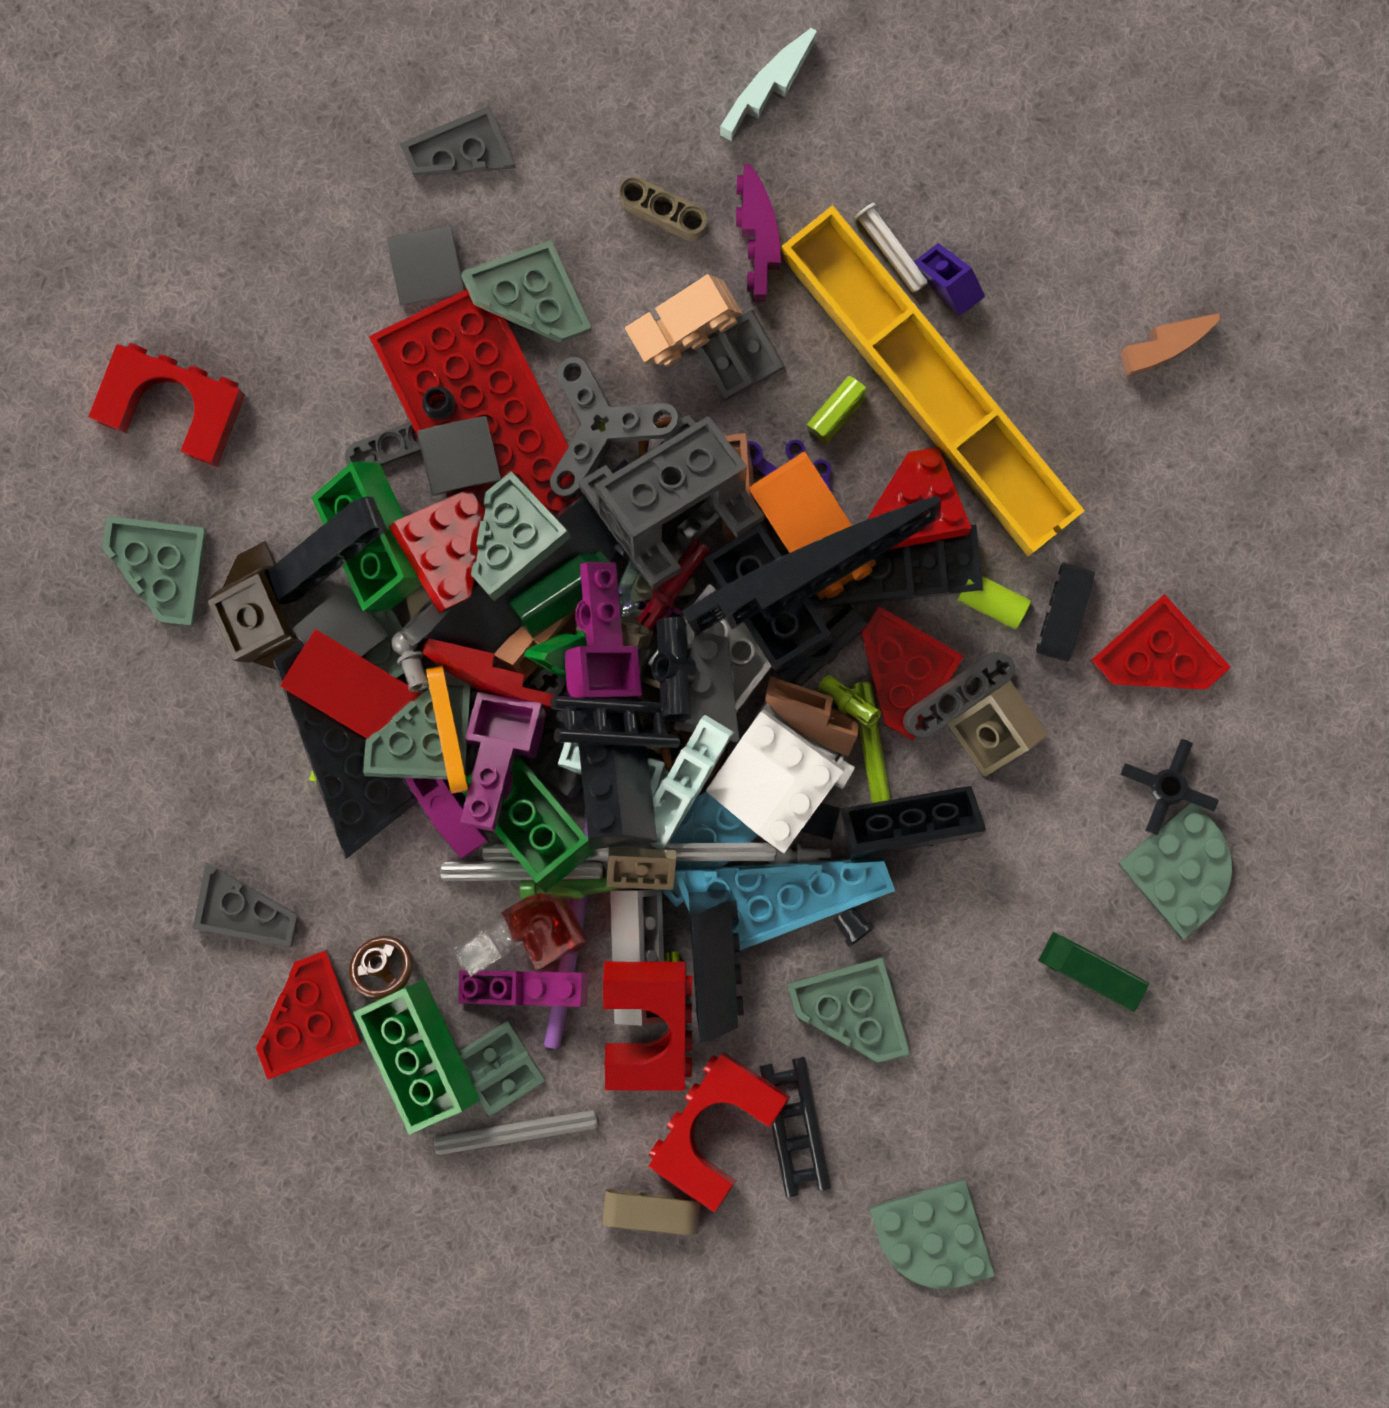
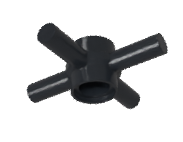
M1181 739L1170 768L1160 771L1156 775L1124 763L1121 776L1151 787L1152 794L1157 800L1145 830L1148 833L1158 836L1169 805L1185 800L1213 812L1218 805L1219 799L1188 788L1187 781L1182 775L1193 743ZM1165 778L1172 779L1177 784V792L1174 796H1168L1162 791L1161 783Z

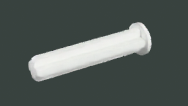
M874 202L857 213L853 219L860 221L911 292L914 293L921 290L927 284V279L874 209L876 204Z

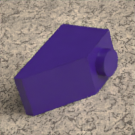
M939 243L914 261L942 302L959 316L970 310L985 297L973 269Z

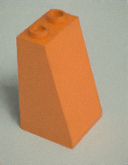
M805 451L748 487L789 553L852 526ZM871 560L816 595L820 600L824 597H827V599L835 597L844 590V584L852 579L858 581L872 572L871 567L876 565L875 560Z

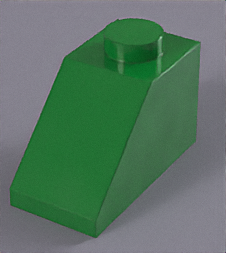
M577 631L576 635L561 633L527 649L524 656L566 680L565 652L575 647L587 646L586 633Z

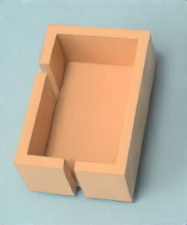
M707 274L657 306L655 309L661 318L656 322L652 313L648 312L626 326L625 329L644 362L660 366L664 364L665 367H669L682 359L681 353L690 347L695 350L709 342L708 336L718 329L720 332H724L736 325V318L743 313L724 280Z

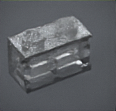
M510 914L453 947L457 954L456 957L459 965L464 970H467L471 977L524 944L526 940Z

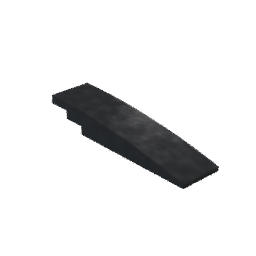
M624 458L610 471L615 473L629 463ZM581 493L580 496L576 497L554 515L571 536L569 540L495 601L475 582L471 597L451 608L425 637L494 654L510 636L522 627L509 605V601L582 553L596 554L601 551L608 560L616 554L613 547L618 541L585 495Z
M933 496L865 520L812 542L729 583L684 609L682 612L696 636L723 619L727 621L731 629H734L760 612L768 624L941 518V500L938 496Z
M971 525L972 528L969 535L890 549L874 559L876 565L871 567L872 572L861 580L855 581V579H852L844 584V590L830 599L824 597L820 600L815 594L809 599L816 609L846 606L848 603L850 605L983 591L977 525ZM784 544L775 545L781 556L789 554ZM715 578L716 590H719L722 587ZM968 579H970L974 583L971 585H966Z

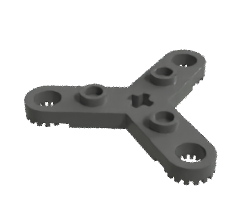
M579 357L565 359L558 367L557 378L582 425L551 476V488L563 499H575L577 495L580 496L581 494L578 481L596 471L612 443L647 441L659 438L668 439L673 437L675 433L679 432L678 429L681 428V415L672 405L667 403L611 407L589 365ZM573 367L581 368L580 377L575 381H568L567 373H570L569 370L572 371ZM668 413L672 416L671 422L667 427L657 428L656 422H658L657 419L660 418V415L663 416V414ZM602 419L607 422L605 424L606 430L603 432L598 429V422ZM573 474L575 476L574 484L569 489H562L560 486V482L563 481L562 478H565V475Z

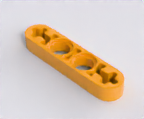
M443 665L427 668V678L451 794L468 791Z

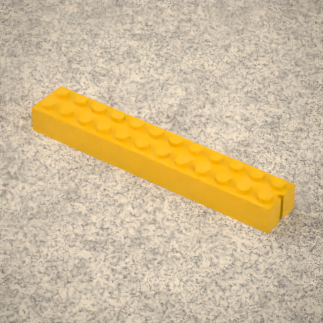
M833 205L781 246V258L1028 557L1085 511Z

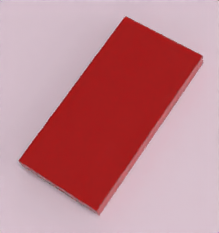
M317 629L313 630L279 685L366 739L375 732L378 733L392 720L394 715L408 703L414 702L422 695L420 692H410L407 684Z

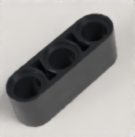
M1062 562L1058 571L1060 578L1059 581H1055L1049 602L1051 609L1050 612H1046L1040 633L1042 640L1040 644L1037 643L1036 653L1069 662L1084 616L1095 571Z

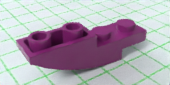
M744 164L743 175H737L736 195H743L742 207H736L735 227H742V237H755L754 240H748V260H754V272H747V292H753V301L766 302L767 270H780L781 264L778 225L774 209L762 181L751 164Z
M405 778L430 820L461 859H464L489 842L483 829L463 826L460 823L466 797L462 792L451 794L448 779Z
M459 970V1004L587 1006L588 973Z

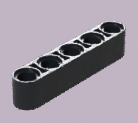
M363 497L348 504L266 572L279 604H289L304 597L386 531L387 528L373 497Z

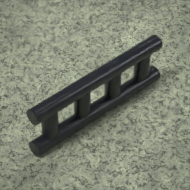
M566 696L551 697V709L563 710L565 729L557 728L555 730L554 739L556 742L678 748L680 745V737L678 735L668 734L667 723L661 717V702ZM576 711L593 712L595 730H579ZM607 713L623 714L625 732L609 731ZM636 715H652L654 734L639 733Z
M805 1057L792 1059V1070L774 1073L772 1063L759 1066L761 1077L776 1087L797 1083L800 1102L785 1105L775 1123L771 1126L786 1197L799 1195L797 1184L816 1181L819 1191L831 1188ZM803 1115L807 1135L787 1139L784 1119ZM810 1148L813 1168L794 1171L790 1152Z

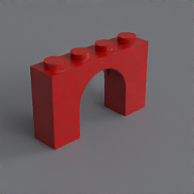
M128 343L127 347L116 344L88 417L96 423L127 433L138 402L148 389L166 382L183 385L189 390L193 398L194 416L181 452L188 457L218 467L245 394L238 389L239 383L225 377H220L219 381L208 378L207 371L192 365L189 366L188 370L178 367V361L166 355L159 354L158 359L146 355L147 349L133 343Z
M604 961L603 1009L650 1011L663 1018L669 1026L665 1034L651 1042L606 1043L604 1062L605 1090L685 1091V1077H692V1057H685V1050L692 1051V1030H685V1023H692V1003H685V996H692V975H685V962Z
M725 1052L721 1053L719 1057L713 1055L702 1071L707 1075L701 1085L695 1083L684 1099L689 1103L683 1113L677 1111L666 1127L671 1130L664 1141L659 1139L648 1155L653 1158L648 1165L650 1169L714 1213L721 1207L737 1180L713 1165L700 1153L695 1141V1126L701 1113L712 1104L730 1103L740 1107L766 1126L771 1127L791 1098V1096Z

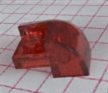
M538 893L522 899L501 912L514 941L523 942L536 971L546 968L568 954L577 952L588 944V940L574 911L565 900L554 895Z

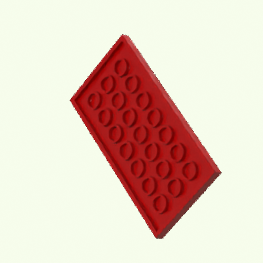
M465 289L369 336L416 435L419 430L486 416L501 479L509 472H512L553 516L574 500L573 498L570 500L561 498L551 488V476L569 446L505 318L475 306L468 290ZM432 387L446 388L455 398V410L445 420H433L423 410L422 400L424 394ZM442 394L434 395L429 401V406L433 409L441 408L446 402V397ZM573 474L565 475V478H562L563 481L560 482L562 489H569L574 484L575 476ZM496 483L469 487L463 491L471 488L485 512V493ZM463 491L447 493L446 496L449 498Z

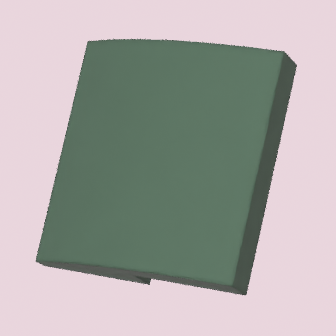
M509 1020L458 1051L480 1098L479 1102L489 1117L545 1082L543 1074Z

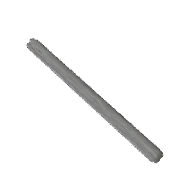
M649 843L618 846L621 848L657 849ZM668 843L664 849L676 850V861H775L777 859V848L770 843ZM485 844L483 846V860L486 862H519L505 844ZM609 847L597 849L585 861H608Z

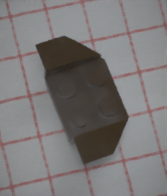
M266 541L237 555L222 589L216 591L207 602L233 661L253 662L276 670L273 660L297 643L299 639L296 635L292 636L266 576V572L275 565V561Z

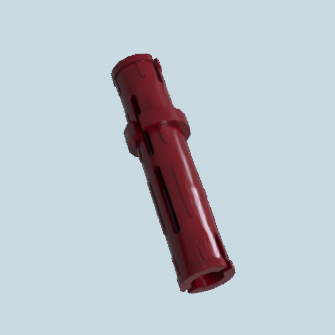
M693 538L688 548L678 560L681 573L661 584L658 590L654 589L652 591L653 597L635 620L654 632L657 620L662 619L669 608H674L676 605L674 600L711 550Z

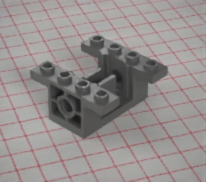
M687 415L682 418L681 428L678 429V433H675L673 437L668 439L663 438L665 441L663 444L627 466L612 473L607 465L578 481L582 493L652 589L657 588L681 573L680 565L662 542V525L703 499L707 498L708 506L715 508L736 538L764 521V514L745 490L746 464L709 416L695 423L691 416Z

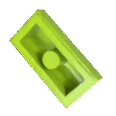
M847 376L805 425L808 431L823 444H828L867 398L866 387L855 378Z
M982 576L983 591L965 592L959 595L957 601L1014 630L1021 623L1031 602L1030 599ZM970 579L966 583V585L974 584Z

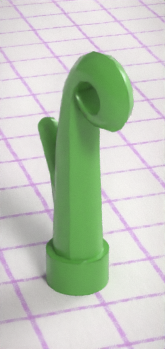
M607 872L600 879L561 880L546 893L534 880H521L520 898L524 906L539 905L541 901L562 898L582 899L586 895L619 889V887H606Z

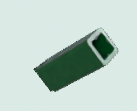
M601 551L596 554L582 553L508 602L518 621L532 638L576 609L578 603L583 600L580 564L586 562H610Z
M1052 932L1038 959L1039 962L1132 1012H1135L1150 984L1144 979L1055 932Z

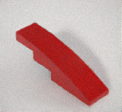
M430 638L423 647L422 653L439 666L443 665L444 670L483 693L541 703L545 709V715L551 709L550 700L555 694L522 687L525 674L492 667L493 653Z

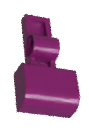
M586 562L580 564L583 600L576 607L575 617L578 627L586 631L587 646L575 647L565 652L568 692L571 697L582 698L640 697L642 692L637 646H623L616 563Z
M477 692L465 740L471 747L479 748L460 819V823L463 826L495 832L503 799L508 798L512 788V765L515 755L535 758L537 755L545 723V709L541 703Z

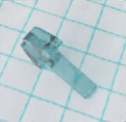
M631 559L618 586L621 618L631 614L639 605V603L631 599L630 595L640 572Z

